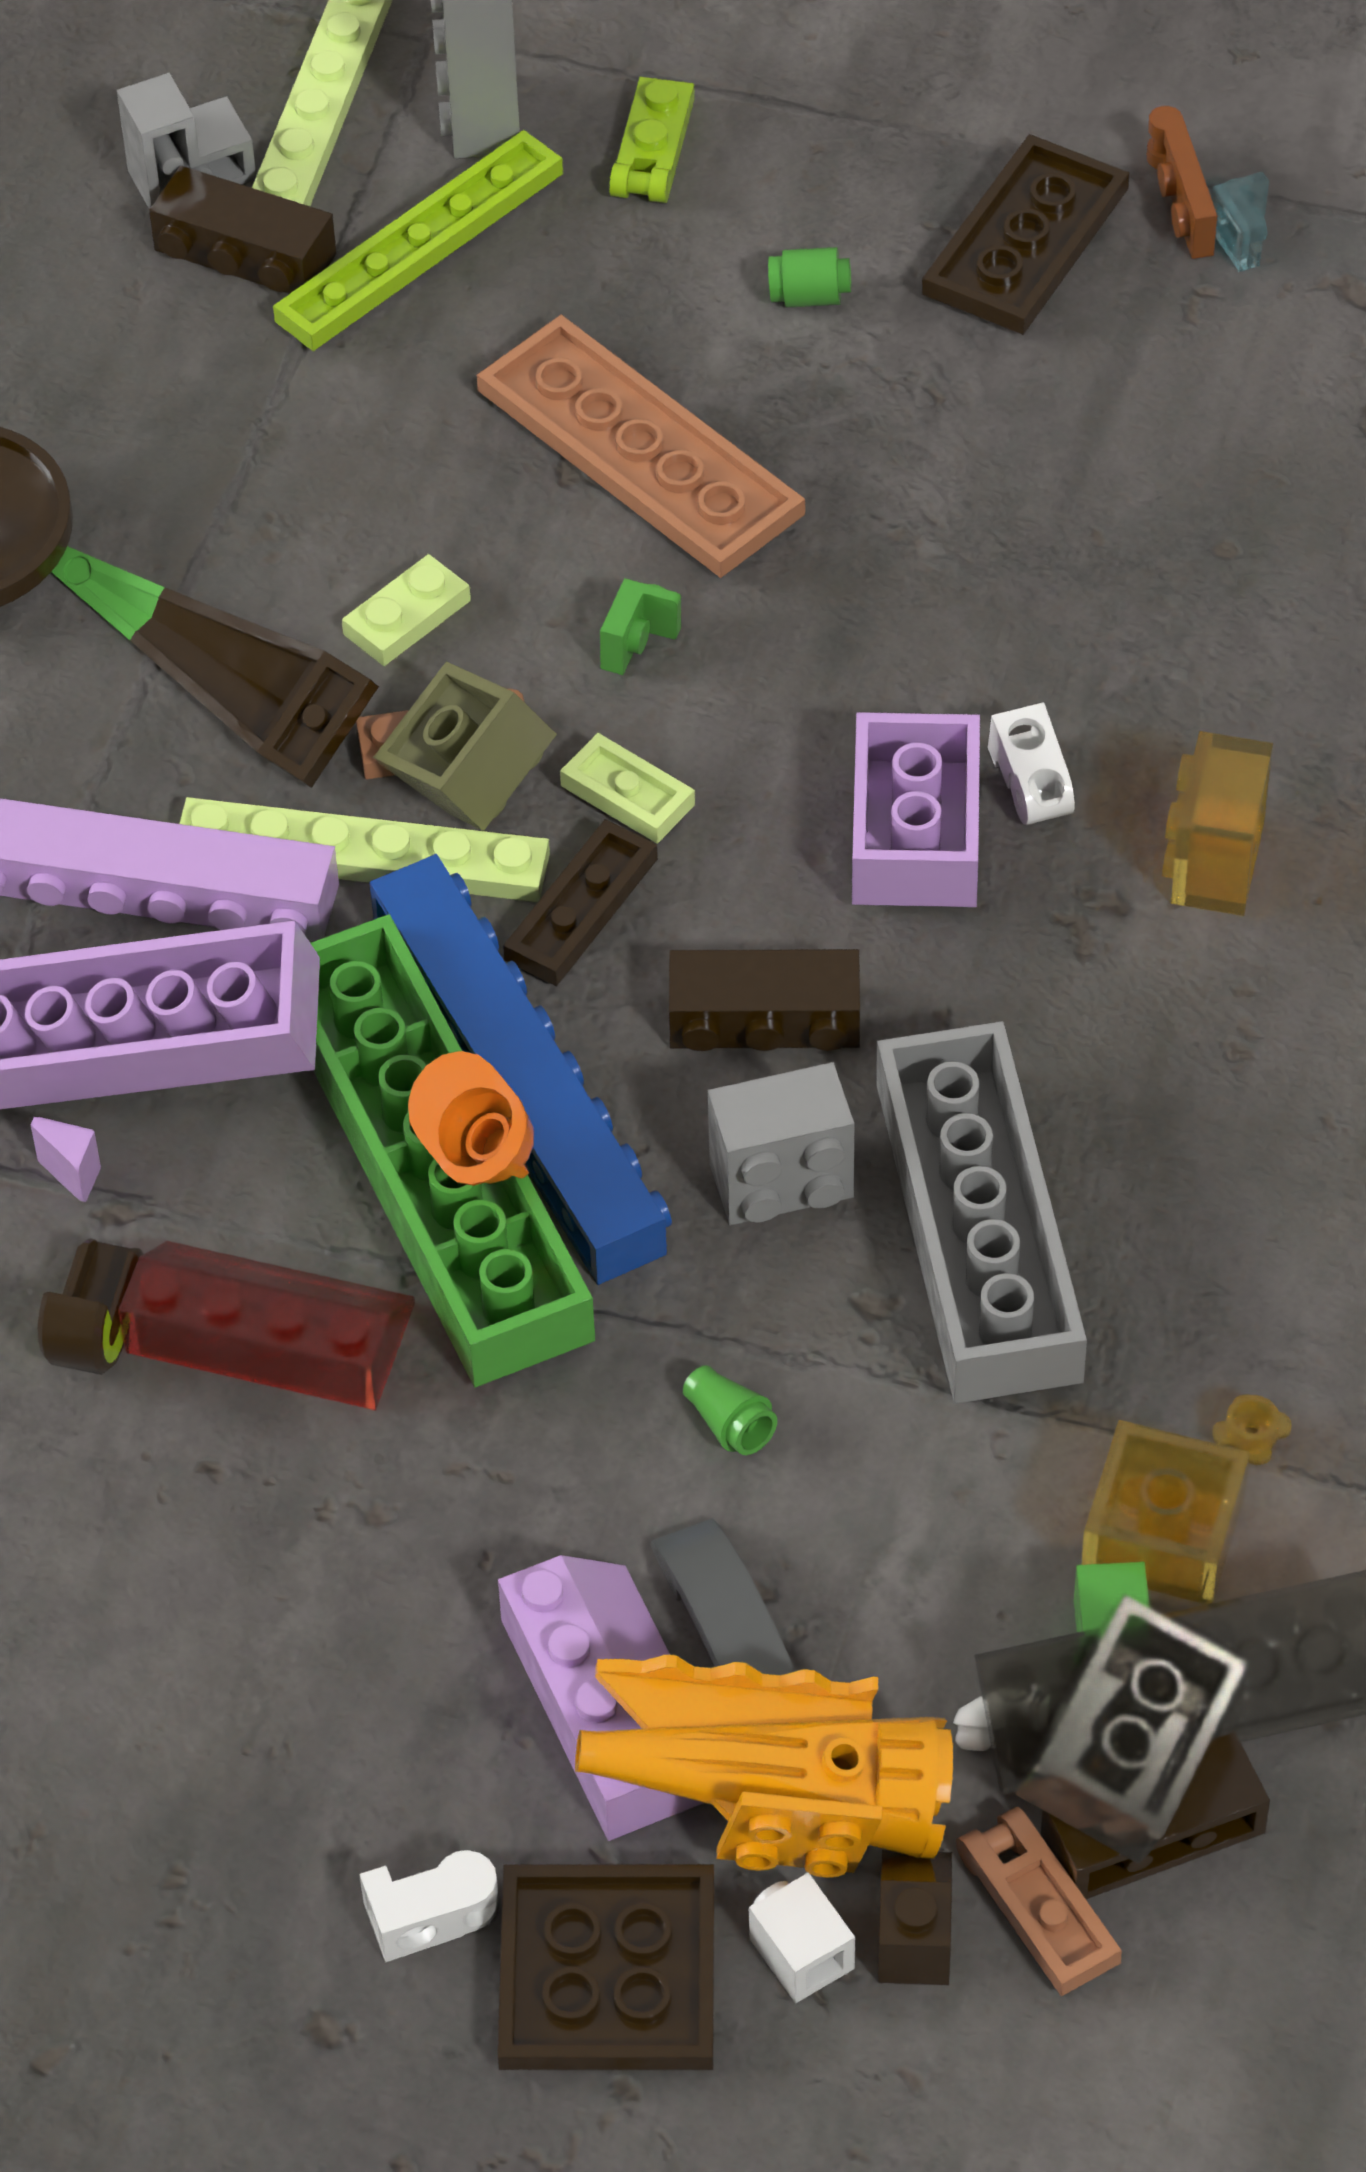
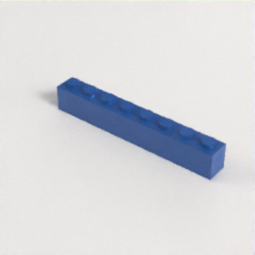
M435 854L370 881L373 920L388 914L391 915L461 1050L478 1054L494 1066L522 1101L534 1128V1146L525 1166L596 1284L600 1285L667 1255L666 1228L672 1225V1219L665 1200L657 1190L649 1193L641 1180L642 1170L636 1154L628 1143L619 1145L612 1134V1121L606 1106L599 1097L590 1099L583 1088L584 1079L577 1060L570 1051L561 1053L554 1041L555 1031L547 1012L541 1005L534 1008L526 997L527 988L520 969L512 960L507 963L504 962L498 952L499 943L496 933L485 916L477 918L471 909L472 903L468 888L460 874L456 872L450 875L439 856Z

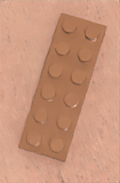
M559 315L477 374V388L481 394L720 578L805 515V498L563 315Z

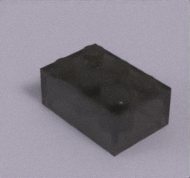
M1124 1594L1095 1636L1016 1795L1140 1864L1165 1835L1248 1663Z

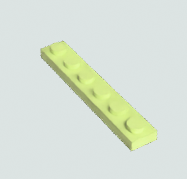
M328 0L252 188L311 206L392 0Z
M186 797L179 823L182 825L335 846L338 878L341 880L369 883L374 879L437 854L450 875L456 872L460 874L468 888L469 894L532 902L540 900L550 856L549 839L189 797Z

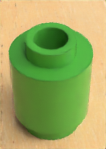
M838 247L783 250L782 256H769L768 279L771 303L785 302L786 308L840 305L841 293H851L850 258H839Z

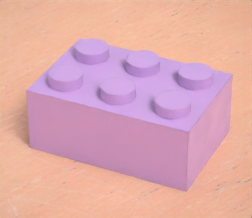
M856 712L852 905L977 907L980 715Z

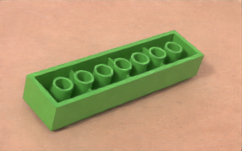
M385 915L311 942V945L320 957L315 1070L313 1071L474 1388L595 1342L593 1297L529 1176L527 1175L522 1179L511 1176L509 1179L497 1183H482L475 1186L459 1184L443 1171L417 1138L409 1122L408 1100L413 1083L426 1065L441 1055L462 1050L391 915Z

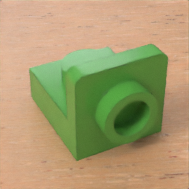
M624 578L600 630V669L623 675L633 653L641 655L644 651L649 633L676 639L681 630V595L659 585L645 584Z

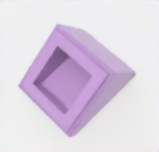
M34 1117L31 1122V1129L38 1162L78 1200L86 1202L101 1169L95 1132L88 1128Z

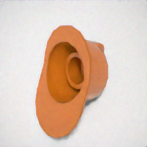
M464 1051L441 1055L426 1065L412 1086L408 1100L409 1122L417 1138L443 1171L457 1183L472 1186L482 1183H497L507 1180L511 1176L521 1179L525 1178L529 1174L525 1163L529 1159L534 1146V1128L522 1101L494 1066L480 1055Z

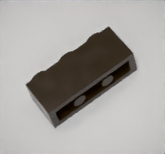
M182 165L179 166L149 210L155 251L175 259H183L214 269L224 275H232L266 286L277 292L292 293L326 269L337 254L332 213Z
M859 949L670 950V1049L709 1051L714 1048H753L759 1051H771L777 1048H816L832 1051L840 1048H860Z
M1234 1731L1215 1739L1211 1736L1195 1738L1184 1744L1178 1752L1152 1762L1147 1759L1132 1761L1117 1770L1113 1776L1089 1785L1078 1782L1062 1787L1050 1799L1043 1801L1040 1834L1084 1898L1089 1899L1265 1834L1270 1799Z

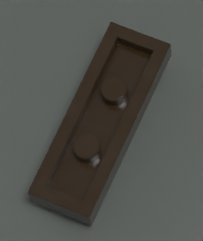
M605 819L503 945L504 961L509 962L512 960L518 968L557 987L658 860L657 844Z

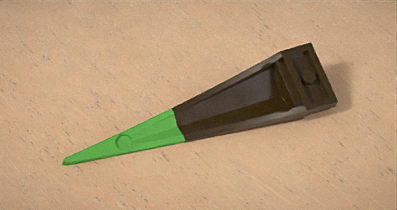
M67 546L57 566L52 570L56 577L160 666L257 753L310 788L314 786L379 688L371 679L322 649L192 599Z

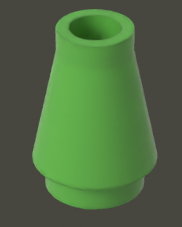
M707 1365L697 1368L686 1379L683 1386V1395L695 1406L725 1450L730 1452L737 1451L741 1455H751L762 1449L770 1441L777 1427V1416L772 1411V1405L768 1398L720 1375Z

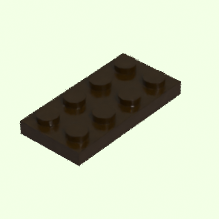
M1028 134L922 278V295L1024 335L1129 189L1130 173Z

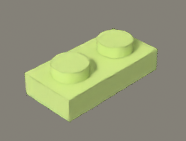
M427 554L342 619L343 635L381 665L386 666L470 602V585L430 554Z
M597 733L560 770V781L563 788L657 844L695 806L694 789L600 733Z

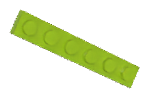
M522 130L273 305L275 322L309 349L315 351L563 175L562 157L528 132Z

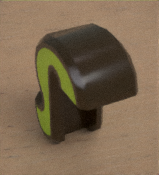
M87 1239L78 1246L63 1294L54 1292L43 1293L39 1309L38 1342L41 1352L51 1365L102 1375L117 1363L128 1332L131 1309L140 1302L146 1281L147 1259L140 1248H127L97 1242L96 1239Z

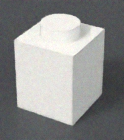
M809 1872L791 1883L781 1881L769 1886L756 1898L754 1904L749 1907V1939L795 2004L855 1969V1936Z

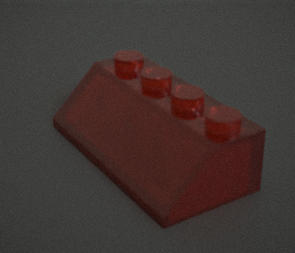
M166 1241L140 1256L118 1311L125 1349L128 1354L376 1410L414 1308L415 1299L414 1296Z

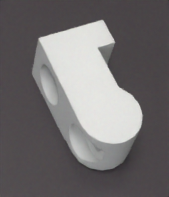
M1044 702L992 715L988 750L995 768L1000 767L1007 788L1011 789L1014 805L1021 822L1024 825L1072 814L1075 807L1073 787ZM1017 726H1032L1031 731L1009 736L1010 731Z
M474 1851L454 1852L445 1857L437 1868L393 1882L387 1866L359 1874L363 1903L385 1962L477 1931L490 1924L497 1915L499 1908L495 1867L487 1857Z

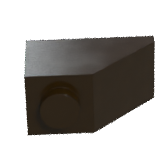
M882 1850L878 1983L949 1985L952 1852H938L933 1859L914 1857L891 1850Z

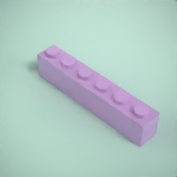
M0 799V896L32 900L47 906L60 904L94 909L100 913L111 915L122 913L150 917L165 923L184 922L212 926L220 930L295 920L309 941H317L324 938L339 887L335 846Z

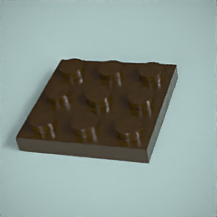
M504 1864L498 2028L499 2070H713L714 1864Z

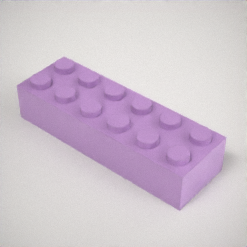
M294 920L0 959V1109L315 1070L320 957Z

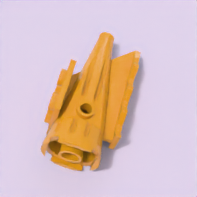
M668 1654L643 1661L630 1659L597 1660L595 1678L642 1729L580 1730L576 1744L575 1771L590 1773L713 1805L728 1821L717 1845L716 1859L736 1861V1864L744 1869L758 1871L772 1869L777 1865L805 1868V1871L813 1876L830 1878L841 1876L846 1872L854 1873L869 1845L919 1858L933 1859L937 1855L946 1825L932 1824L933 1817L938 1815L941 1803L950 1804L953 1775L951 1729H943L947 1720L938 1717L872 1719V1701L878 1691V1677H869L850 1683L829 1680L815 1670L808 1669L784 1675L763 1674L747 1663L742 1662L705 1668L693 1666L677 1655Z

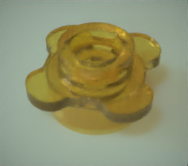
M1244 1394L1233 1400L1228 1408L1226 1420L1215 1423L1212 1437L1218 1446L1232 1447L1244 1454L1248 1463L1263 1465L1271 1460V1449L1276 1442L1290 1435L1292 1424L1290 1418L1286 1414L1279 1412L1275 1404L1269 1399L1259 1395ZM1253 1427L1258 1429V1432L1251 1434L1246 1431V1428Z

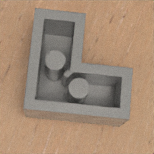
M170 73L117 90L127 169L149 210L180 165L241 185L255 181L256 170L252 139L227 96L189 108Z

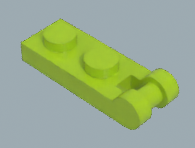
M639 77L616 163L613 164L611 171V197L628 198L630 193L648 195L651 202L667 203L695 100L694 83Z

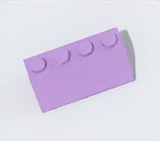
M560 1555L498 1579L501 1621L574 1771L576 1744L580 1730L642 1729L595 1678V1666L598 1659L643 1661L666 1654L670 1655L626 1566ZM575 1771L608 1841L703 1804L700 1801L590 1773Z

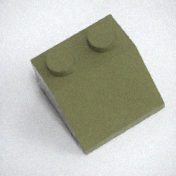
M446 661L373 758L451 816L484 831L493 818L502 812L507 800L527 773L539 763L543 752L557 734L515 692Z

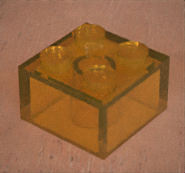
M1199 731L1194 755H1182L1176 790L1185 793L1180 792L1177 802H1171L1165 839L1170 840L1167 843L1162 877L1173 879L1171 904L1245 916L1266 818L1273 743Z
M1118 1420L1085 1526L1081 1565L1145 1562L1148 1590L1213 1606L1245 1497L1250 1452Z

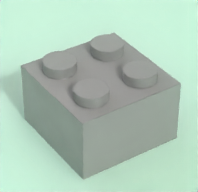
M834 1062L708 1090L709 1162L729 1226L747 1221L764 1222L776 1217L778 1214L809 1207L826 1208L835 1205L840 1200L854 1198L855 1124Z

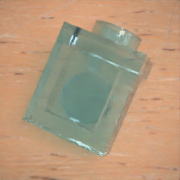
M1263 172L1235 178L1226 183L1213 186L1212 202L1217 213L1215 237L1239 272L1260 266L1262 242L1267 238V225L1264 216L1269 180Z

